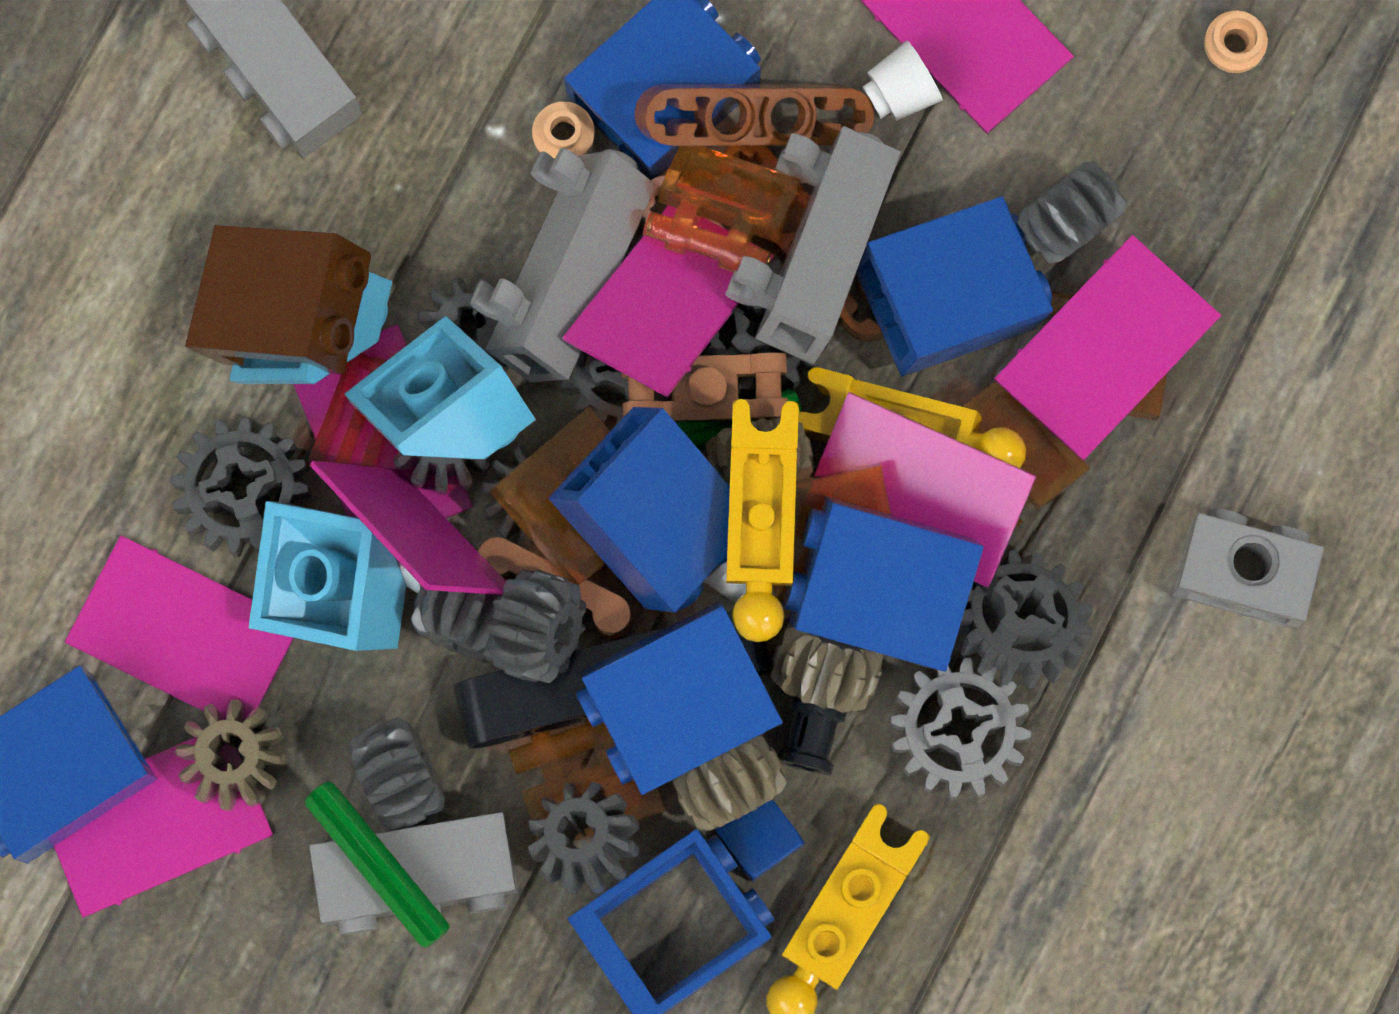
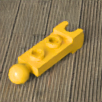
M819 367L812 368L808 372V379L817 385L818 390L822 394L830 396V403L823 412L818 414L799 412L798 422L803 424L805 435L810 439L828 443L847 394L851 392L1018 468L1025 461L1026 446L1023 438L1016 431L1007 427H996L983 434L977 433L982 416L976 410L855 380L850 375Z
M738 399L733 401L726 583L746 584V593L740 596L734 604L732 620L737 632L745 639L754 642L768 641L776 636L783 626V606L778 598L772 595V585L791 586L793 583L799 404L794 401L784 403L779 425L768 432L759 431L752 425L750 421V407L746 400Z
M879 803L874 804L781 955L798 967L793 975H785L778 978L769 987L766 995V1006L770 1014H815L818 1006L815 988L819 981L837 991L931 837L928 833L918 830L904 846L899 848L887 846L880 836V829L886 819L887 810Z

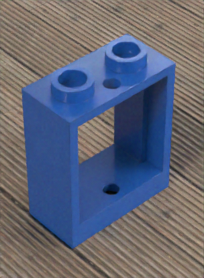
M695 829L567 918L632 1014L668 1013L772 939L766 926L775 920L753 888L742 894L728 873L735 869L737 864L716 834L705 841L698 829ZM694 856L748 935L654 999L601 920Z

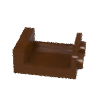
M214 225L185 347L223 365L243 366L245 358L307 363L328 373L343 374L349 351L354 343V329L363 291L369 279L370 252L336 233Z

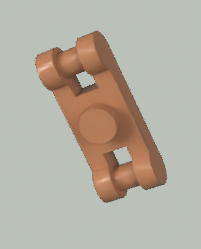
M757 353L751 355L699 356L692 364L691 371L686 372L671 392V401H654L653 389L621 372V377L628 379L629 402L622 403L623 417L632 407L664 408L675 423L732 422L733 401L738 400L737 377L756 378V399H744L750 407V421H757L762 417L765 420L781 417L782 406L788 401V398H782L781 375L787 374L786 354Z
M499 537L490 538L479 547L478 552L506 581L508 579L515 580L516 576L524 569L533 572L540 570L564 577L568 582L578 585L580 587L581 599L586 602L584 615L593 619L597 632L604 639L615 641L625 638L630 633L633 625L631 610L626 600L619 595L506 539Z

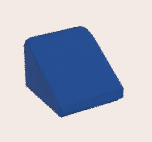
M774 800L764 803L738 820L735 819L715 829L751 882H754L805 846L802 837Z

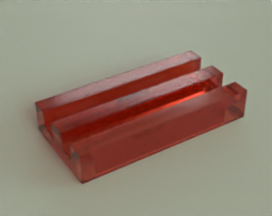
M362 352L346 363L345 371L340 376L308 459L307 466L309 469L313 470L310 467L312 461L331 462L327 458L349 403L345 393L355 386L361 369L369 371V375L387 361L386 359L377 356L373 358ZM356 408L335 462L332 463L350 464L367 420ZM374 428L360 464L361 466L377 467L387 439L376 428Z

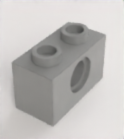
M1213 508L1210 509L1209 515L1198 513L1190 523L1172 596L1294 630L1301 626L1307 618L1324 547L1308 543L1310 535L1295 528L1275 525L1272 526L1271 532L1246 526L1247 517L1229 510ZM1239 551H1250L1258 555L1264 564L1263 578L1256 581L1242 578L1234 568V554Z

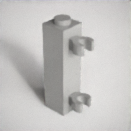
M845 126L842 127L827 153L821 151L818 145L809 138L799 134H791L786 148L780 153L773 172L787 181L808 183L814 187L780 275L773 273L765 263L752 257L743 256L739 268L733 273L725 293L727 297L738 303L749 306L758 305L766 309L755 339L811 364L815 363L832 338L901 151L883 144L879 138L872 134L856 132Z
M561 148L555 159L545 151L540 152L531 175L538 182L558 191L517 282L513 284L503 278L499 279L496 287L493 288L487 282L480 281L471 299L470 304L474 309L498 321L485 350L529 382L569 380L582 350L563 341V336L621 265L656 187L654 182L637 170V163L630 156L620 151L608 149L603 152L577 156L568 149Z

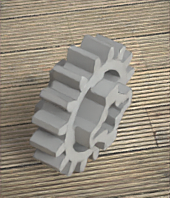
M964 657L959 672L951 673L949 666L946 672L936 669V678L930 680L927 675L918 671L912 679L919 692L914 695L910 692L900 691L896 700L908 712L907 715L891 716L890 727L902 730L905 734V737L892 744L893 753H910L912 759L908 762L903 772L910 776L920 770L924 771L928 775L925 780L924 790L928 793L940 781L947 783L949 799L956 800L962 785L969 784L976 798L982 797L985 794L984 779L990 777L999 786L1004 785L1008 781L1006 772L1001 766L1004 762L1014 766L1022 764L1024 756L1014 749L1013 745L1014 743L1029 741L1031 731L1023 727H1017L1016 720L1026 715L1029 708L1027 704L1011 705L1008 700L1017 687L1014 681H1011L1008 686L1002 685L1000 688L993 683L996 667L993 666L988 672L979 676L973 674L971 658ZM962 687L971 688L984 694L993 704L982 707L965 698ZM936 693L940 710L934 722L917 728L920 709ZM959 713L963 722L974 721L975 724L983 722L971 732L968 737V744H961L957 735L947 737L945 734L939 735L941 730L949 726L952 714ZM1003 729L1002 742L997 754L984 765L981 744L986 735ZM939 750L955 759L957 768L960 771L946 769L938 765L926 753Z

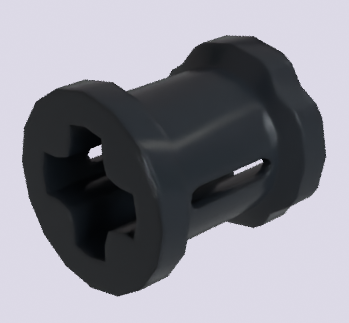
M791 698L789 709L794 714L785 749L777 752L778 758L783 765L817 774L832 775L834 765L829 761L837 724L845 722L847 712L841 713L832 708H825L823 710L818 705L802 703L800 698Z

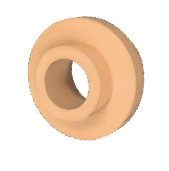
M1228 11L1217 16L1210 23L1204 38V47L1209 60L1219 69L1229 73H1242L1253 69L1262 60L1268 45L1267 33L1263 24L1255 16L1244 11ZM1230 35L1239 36L1244 40L1246 49L1242 52H1232L1225 46L1224 39Z
M556 102L545 107L537 115L533 123L532 137L539 153L545 151L555 159L559 150L566 148L579 156L588 154L595 139V129L590 115L581 106L571 102ZM566 122L571 124L575 128L573 136L567 140H558L551 134L552 129L558 123Z

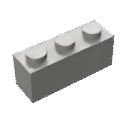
M185 0L194 18L186 23L189 30L208 54L218 48L227 59L230 66L223 70L224 75L244 101L254 95L264 107L267 113L259 119L281 149L291 143L304 159L363 115L356 96L281 0Z
M503 812L376 834L441 914V907L467 903L468 913L502 909L507 907L505 896L520 894L508 818ZM335 841L309 845L322 924L327 926L338 925L339 935H351L377 930V918L395 915Z

